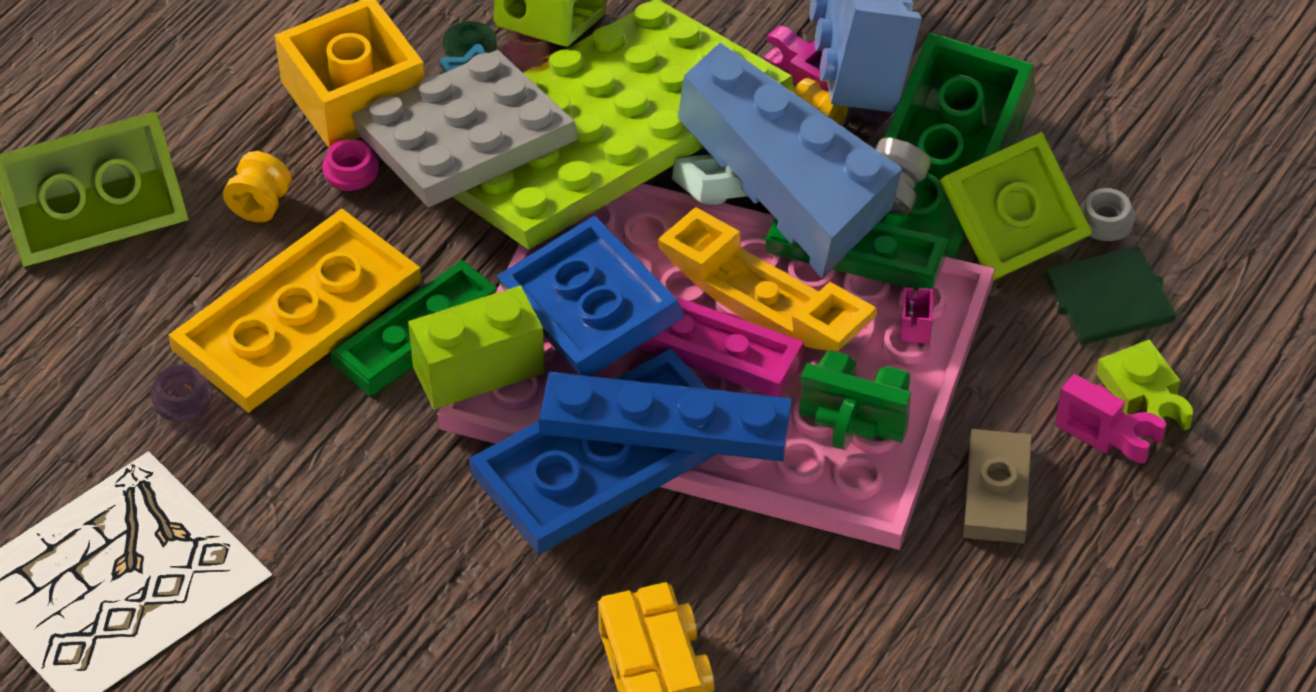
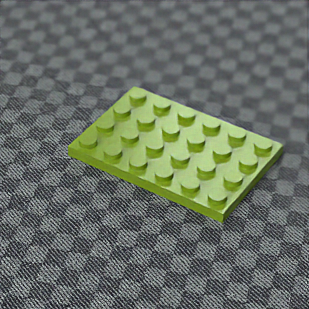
M660 0L643 3L630 14L610 25L598 28L587 38L567 49L553 53L549 59L524 72L537 87L575 121L578 140L457 194L453 198L530 250L674 165L675 158L689 157L704 148L679 120L678 111L684 75L720 42L795 94L792 75Z

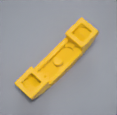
M697 207L658 239L659 249L669 260L714 300L747 322L804 341L805 347L826 351H839L877 316L876 307L831 282L820 291H817L742 249L740 231Z

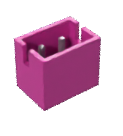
M904 287L900 342L930 344L933 289L919 288L918 296H912L913 288Z

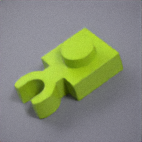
M1150 340L1098 360L1096 374L1114 396L1125 401V414H1132L1142 410L1143 412L1155 414L1162 419L1163 417L1173 418L1184 431L1190 429L1193 409L1185 398L1178 395L1180 379Z

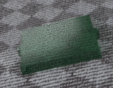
M1139 246L1046 268L1045 277L1058 300L1057 312L1066 316L1080 345L1175 322L1176 313L1162 289L1163 278L1155 276Z

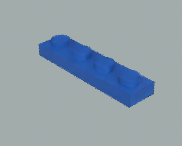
M549 372L539 416V432L542 435L784 462L792 398Z

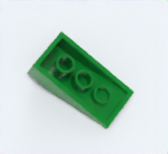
M928 32L884 138L898 139L918 147L929 156L931 165L926 177L916 183L914 188L916 200L911 212L905 216L887 213L879 221L880 223L949 239L946 257L958 258L967 240V236L939 180L954 171L1015 144L1036 93L1033 63Z

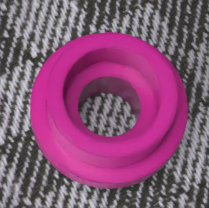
M344 139L334 143L329 148L322 164L323 175L327 183L336 189L344 191L359 190L370 185L376 179L379 172L378 159L375 153L371 151L366 143L357 139Z

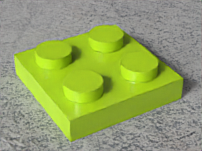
M1042 132L954 171L939 180L980 264L994 268L993 281L1093 234Z

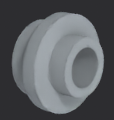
M1112 188L1097 189L1091 192L1080 205V209L1093 232L1090 237L1101 241L1119 240L1126 237L1134 227V209L1129 198L1121 191Z

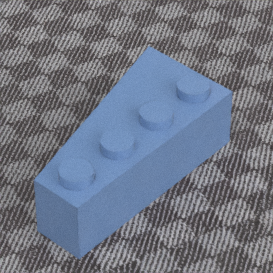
M811 0L810 21L817 22L814 41L815 50L822 51L820 80L828 84L831 104L888 112L896 111L922 21L919 12L912 11L914 5L912 0Z

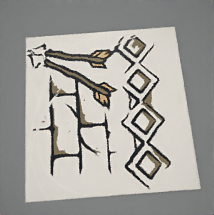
M148 451L0 548V632L55 692H103L269 578L272 573Z

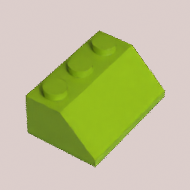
M157 111L0 154V200L23 267L189 220Z

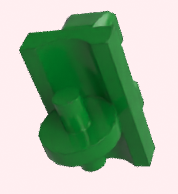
M832 350L826 352L817 366L806 363L801 375L803 390L799 414L815 418V424L834 429L832 447L846 451L853 435L874 440L875 436L903 443L908 431L911 392H909L910 374L908 371L886 366L879 369L873 382L855 377L857 362L850 355Z

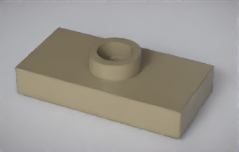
M971 429L963 538L1025 544L1031 434Z

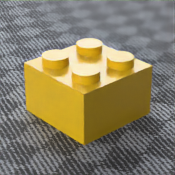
M360 0L274 35L281 82L328 148L340 140L361 137L356 132L352 113L370 106L372 102L379 98L393 96L414 87L425 79L424 62L376 0Z

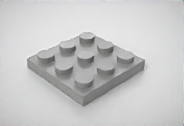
M499 50L479 54L471 58L466 64L443 74L429 76L414 87L393 96L379 98L372 102L370 106L352 113L356 132L428 208L578 140L575 121Z

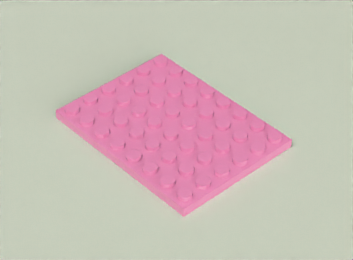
M641 184L530 250L519 244L508 268L595 215L672 295L742 319L700 289L658 247V239L697 207L740 231L742 249L806 285L820 291L831 282L876 307L877 316L844 347L836 352L850 355L857 362L855 377L873 382L879 369L886 366L908 371L910 374L909 392H911L908 431L903 443L875 436L874 440L853 435L846 451L832 447L834 429L815 424V418L799 414L803 390L801 375L805 365L809 363L817 366L827 352L826 350L804 346L803 358L780 396L792 398L784 462L717 454L660 487L882 546L901 549L993 284L994 268L949 257L945 258L933 290L932 328L929 344L900 342L904 287L833 269L821 278L809 263L765 253L766 237L775 217L771 214L726 203L719 205L703 204L694 200L692 195ZM501 284L496 293L503 291ZM913 289L912 296H918V290ZM543 336L545 374L441 407L437 413L438 427L441 430L497 444L539 421L549 372L576 375L578 373ZM635 348L592 376L616 379L658 355ZM689 367L708 389L769 396Z

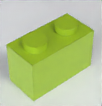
M521 285L408 321L413 368L433 410L545 374L543 327Z

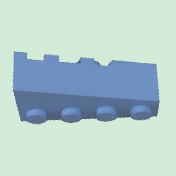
M721 42L684 75L678 111L679 120L722 167L729 166L743 182L741 189L755 204L760 201L778 221L777 229L790 244L797 242L811 257L809 265L821 278L892 209L902 168Z

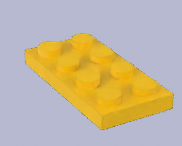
M340 209L170 333L168 336L171 350L249 413L422 282L420 267L344 209Z

